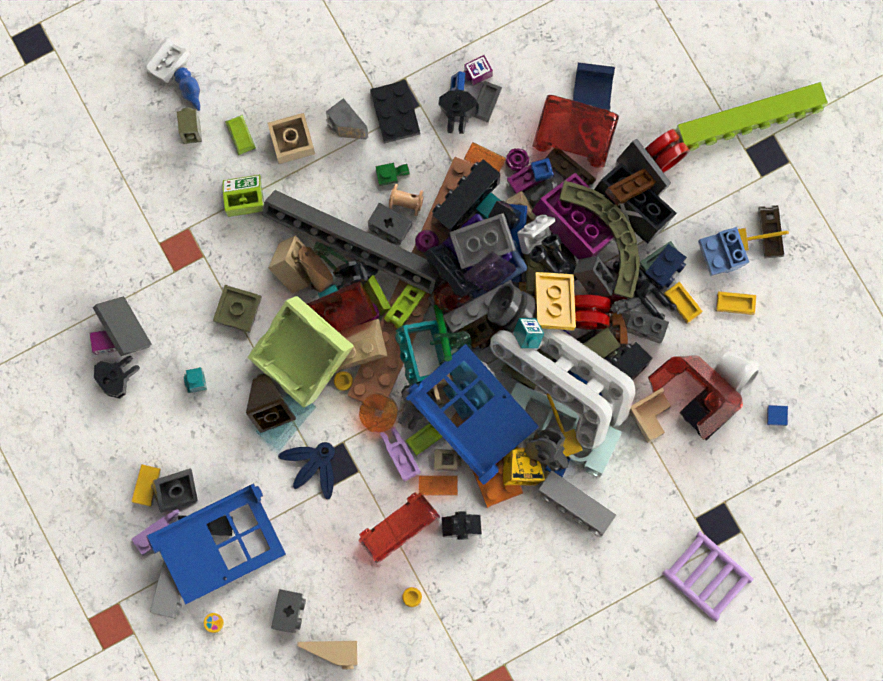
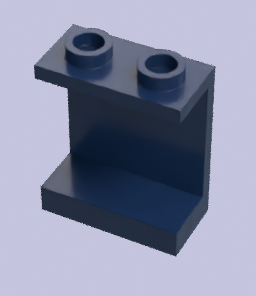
M578 62L572 111H576L577 114L581 115L593 113L598 117L609 115L615 67Z

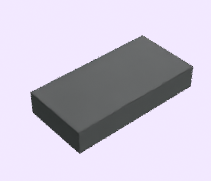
M484 81L477 98L479 112L472 117L489 123L502 87Z

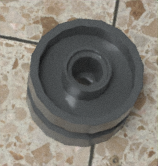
M505 284L498 289L489 304L488 319L513 333L519 318L532 317L535 309V299L512 284Z

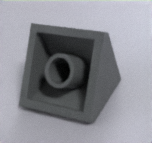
M191 468L155 479L151 484L161 513L198 501Z

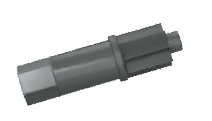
M639 297L619 300L611 305V310L617 314L625 313L638 308L641 301Z

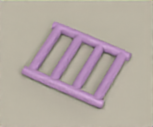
M699 531L696 535L697 539L669 570H664L662 574L703 612L717 622L720 618L719 614L747 583H751L754 579L706 535ZM704 544L711 550L710 554L683 583L675 574L696 550ZM719 557L726 564L725 567L702 593L697 596L690 587L710 564ZM733 570L741 578L717 606L712 609L704 601Z

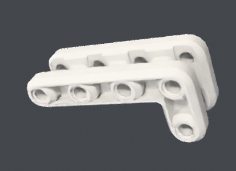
M535 311L531 318H536ZM542 328L544 336L538 349L557 360L555 363L537 351L538 349L520 348L514 334L509 331L500 330L490 339V347L499 359L579 416L576 438L582 446L590 449L598 448L606 438L609 425L620 426L627 419L635 395L633 380L563 330ZM571 370L573 373L585 379L588 383L584 384L583 382L577 380L575 377H573L567 372Z

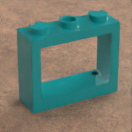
M436 320L403 325L395 330V339L400 347V358L404 363L405 377L409 382V386L414 383L419 384L428 376L419 375L409 334L430 330L439 365L445 362Z

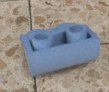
M737 227L720 231L718 234L698 240L710 276L724 272L728 273L749 263Z

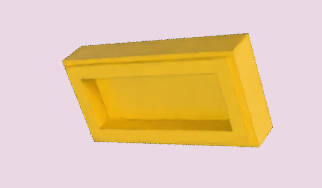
M680 282L664 292L666 298L677 306V312L686 323H689L703 312Z
M718 291L716 311L755 314L756 295Z
M141 464L131 502L151 507L154 498L151 484L153 480L159 478L160 468Z

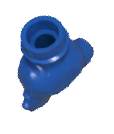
M180 68L174 73L175 81L179 83L181 95L197 111H200V88L198 82L191 76V72L187 68Z

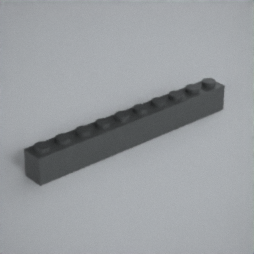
M274 190L264 202L262 216L425 292L432 294L441 282L439 271L430 265L427 259L286 194Z

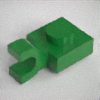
M394 162L375 166L379 186L397 183V177L410 175L408 164H403L396 168Z

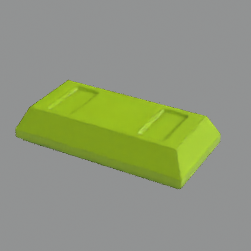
M243 115L225 121L238 155L256 149Z
M372 275L364 283L363 287L371 302L377 306L379 315L383 316L384 313L391 309V306L375 276Z
M428 423L405 441L417 456L443 436L431 423Z

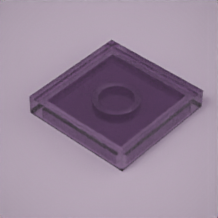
M492 251L466 272L464 277L467 281L489 292L517 269L514 264Z

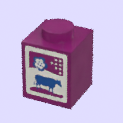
M485 55L464 64L465 80L467 82L470 81L472 86L493 76V70Z
M106 330L90 333L92 352L95 355L117 352Z

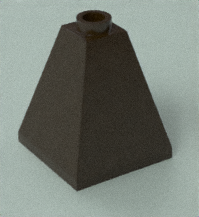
M259 374L252 380L246 414L260 433L296 420L295 415L268 375Z

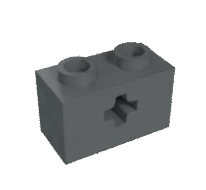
M378 203L368 220V226L373 233L377 235L381 233L387 236L386 239L389 242L401 244L412 227V221L385 205ZM392 222V226L386 228V224Z
M599 256L579 259L574 275L588 294L603 297L612 296L616 280Z
M632 310L626 329L627 333L661 344L669 322Z
M279 589L271 626L272 629L296 633V629L300 630L302 618H299L300 610H304L306 599L303 598L304 595L302 593ZM289 606H292L291 609L294 611V614H290V617H287L284 611L289 609Z

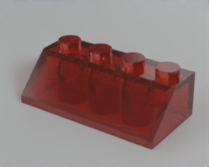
M360 281L306 303L338 332L377 316L373 303Z

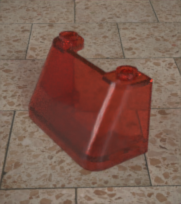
M547 95L532 147L541 152H546V150H550L553 147L587 157V161L593 167H605L619 115L563 97Z

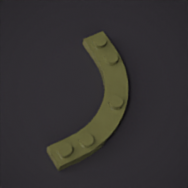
M564 181L559 200L591 211L612 232L619 252V271L613 294L632 299L639 274L640 257L637 239L630 222L624 213L601 193L579 184Z

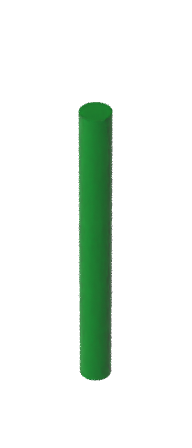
M435 304L434 311L444 360L451 361L452 355L442 307L440 304Z

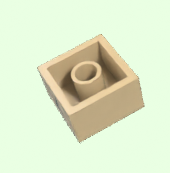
M304 113L267 123L279 164L315 154Z

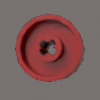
M674 129L665 132L645 148L663 173L674 167L690 152V149L684 142L677 143L680 136Z
M574 295L577 329L601 330L609 328L610 317L605 314L610 311L611 300L609 298L597 295Z

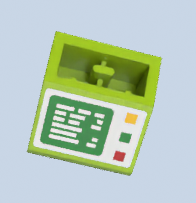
M260 174L223 180L224 207L228 217L263 211L264 197Z

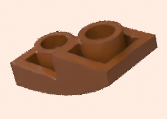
M611 310L608 312L611 328H619V330L615 331V338L621 345L620 347H626L628 345V336L621 313H613Z

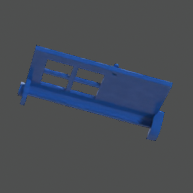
M466 344L452 355L451 361L443 362L418 385L414 383L407 389L406 399L416 406L469 465L483 485L499 471L496 463L539 428L537 423ZM465 361L478 377L460 391L447 375ZM444 378L457 395L440 409L427 392ZM482 380L495 396L477 410L464 394ZM461 397L474 414L459 427H456L444 411Z
M254 483L146 536L153 553L160 552L185 605L286 555L261 504L262 491L259 486L255 487ZM248 504L258 525L239 534L229 513ZM226 515L235 536L216 545L206 524ZM260 528L270 549L251 558L241 537ZM238 540L247 561L228 570L218 549Z

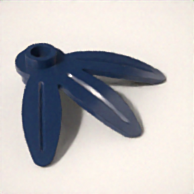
M322 442L316 448L295 447L279 454V459L286 461L310 459L298 472L293 483L294 489H298L308 482L320 467V484L323 495L326 499L331 498L334 477L329 460L335 454L332 444ZM327 448L329 452L324 455L321 453V450Z

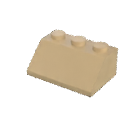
M379 319L338 331L354 347L336 372L388 356Z

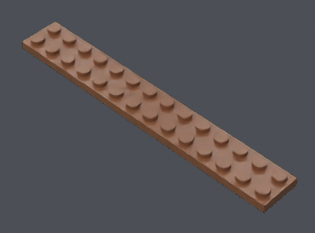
M454 157L421 230L433 231L438 236L439 245L448 237L432 224V210L437 204H442L446 200V194L451 189L455 190L459 186L457 184L464 175L467 177L472 172L470 169L474 165L457 157ZM415 244L411 253L427 259L424 252L417 250ZM402 280L398 281L389 301L391 307L408 283ZM438 286L436 287V289L434 290V292H433L432 294L436 293V291H437V289H438ZM411 291L409 295L415 298L417 294ZM426 293L404 325L423 322L430 306L428 297L432 294ZM399 311L395 313V316L399 319L403 315ZM387 313L383 314L380 326L388 356L361 364L347 394L348 397L380 411L384 410L404 365L400 358L399 344L395 339V330L397 328L392 322L388 323L384 320ZM417 333L409 334L411 345H413Z

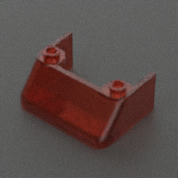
M697 355L671 357L648 376L652 392L654 393L661 389L675 376L686 371L709 393L705 399V404L711 412L697 423L700 436L704 440L743 406L742 396L701 357Z
M414 492L406 499L407 503L371 530L367 528L359 534L361 537L358 540L360 545L377 567L381 566L380 562L431 523L434 521L438 523L440 521V515L422 493L417 495Z

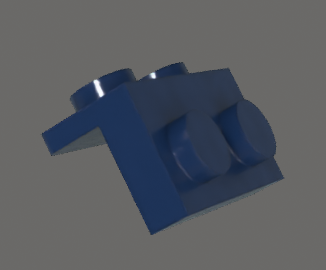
M668 243L646 271L645 275L657 283L661 290L665 286L669 288L675 280L673 278L676 272L680 273L686 266L684 261L687 257Z

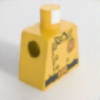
M524 440L514 450H511L504 456L503 485L536 486L545 481L540 461L528 457L525 452Z

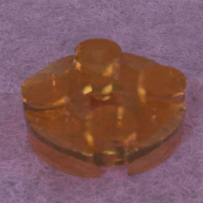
M374 393L367 396L359 409L360 420L370 432L389 430L396 422L398 416L396 402L391 397L382 393ZM375 408L384 411L381 415L382 417L374 415Z

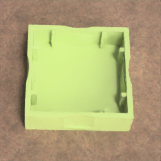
M295 296L285 301L272 320L270 328L259 339L247 358L266 375L277 381L283 390L304 408L315 402L354 346L298 296Z

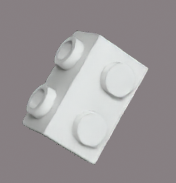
M165 37L144 64V67L152 76L168 83L190 54Z
M547 215L537 216L533 222L525 225L522 230L517 232L522 253L529 254L535 246L542 244L541 241L551 235L549 226L555 222V217H547Z

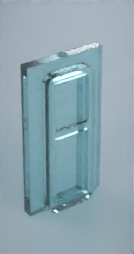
M287 393L284 400L295 415L296 420L260 433L257 429L256 433L280 451L314 411L316 406L313 403L303 408Z

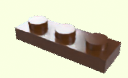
M644 168L608 187L605 193L618 206L652 188L656 181Z

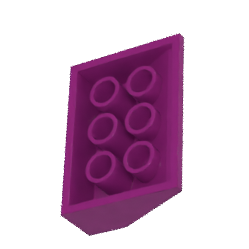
M576 173L565 180L590 188ZM562 182L543 196L532 209V212L536 216L547 215V217H555V222L549 226L550 231L553 234L559 235L561 242L578 260L597 256L615 238L608 226L597 215L583 207L559 200Z

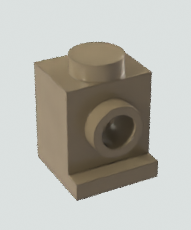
M435 449L434 471H457V467H461L462 458L455 450ZM450 458L452 462L447 465L444 463V460Z

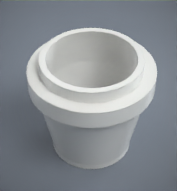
M728 351L720 359L714 372L729 386L733 394L738 395L739 393L743 394L754 382L759 373V364L754 360L749 361Z

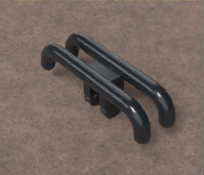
M615 261L613 263V269L617 275L619 271V261ZM639 266V279L636 283L634 295L639 297L641 303L652 316L664 320L665 315L660 313L646 296L652 292L661 304L671 312L675 311L677 306L665 297Z

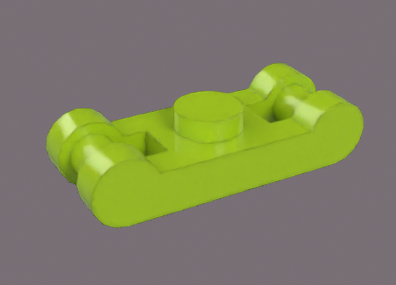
M408 284L388 311L384 320L395 324L397 329L405 324L427 292ZM411 291L417 294L415 298L409 295ZM397 311L403 314L400 319L395 316Z

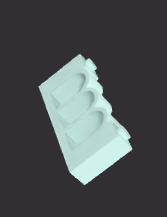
M517 382L511 395L524 410H526L530 400L550 409L541 430L546 429L554 414L547 396ZM552 399L558 414L575 421L572 429L576 430L579 416L564 404ZM609 426L604 442L598 448L592 449L588 456L578 458L572 454L567 456V458L573 463L585 464L584 468L587 469L586 472L595 477L597 475L601 476L622 432ZM530 434L524 440L533 441L534 434Z

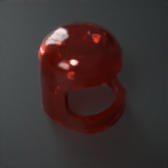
M447 281L435 290L433 298L439 309L451 312L456 309L458 302L462 304L468 302L470 296L467 295L462 298L457 296Z

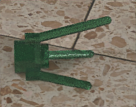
M316 241L313 249L318 252L317 256L322 258L334 271L337 269L336 266L326 256L331 254L344 263L349 262L333 251V248Z
M465 331L434 334V337H452L448 338V341L451 342L453 348L460 349L464 344L468 347L471 345L470 335ZM440 340L430 342V345L441 344Z

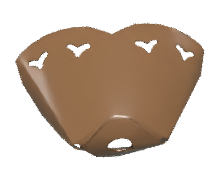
M311 247L299 249V259L311 280L312 288L318 292L324 291L333 283L330 270Z

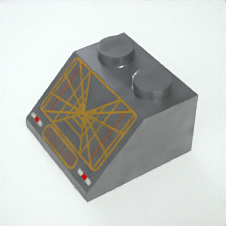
M344 98L326 111L327 127L333 134L336 132L339 137L365 140L368 138L366 124Z

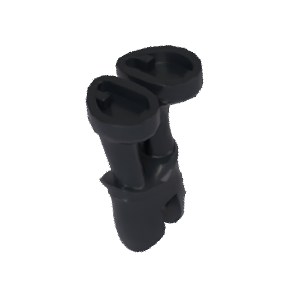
M552 234L541 241L543 246L537 245L530 252L529 257L535 263L541 262L549 271L548 273L574 275L576 267L560 251L561 238L558 234ZM544 247L555 258V260L557 261L556 265L548 257Z

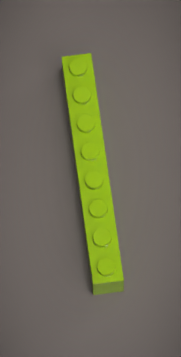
M821 82L678 124L676 132L680 136V143L684 142L690 151H693L703 144L707 146L717 143V140L723 138L724 140H730L740 133L742 135L753 132V129L760 128V130L770 127V124L773 123L783 124L793 117L800 119L810 112H813V114L822 112L828 101Z

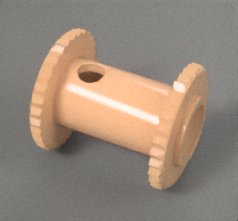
M395 184L390 194L389 208L392 209L393 205L413 209L415 210L414 216H418L423 204L424 192L421 190L419 195L400 191L398 190V184Z

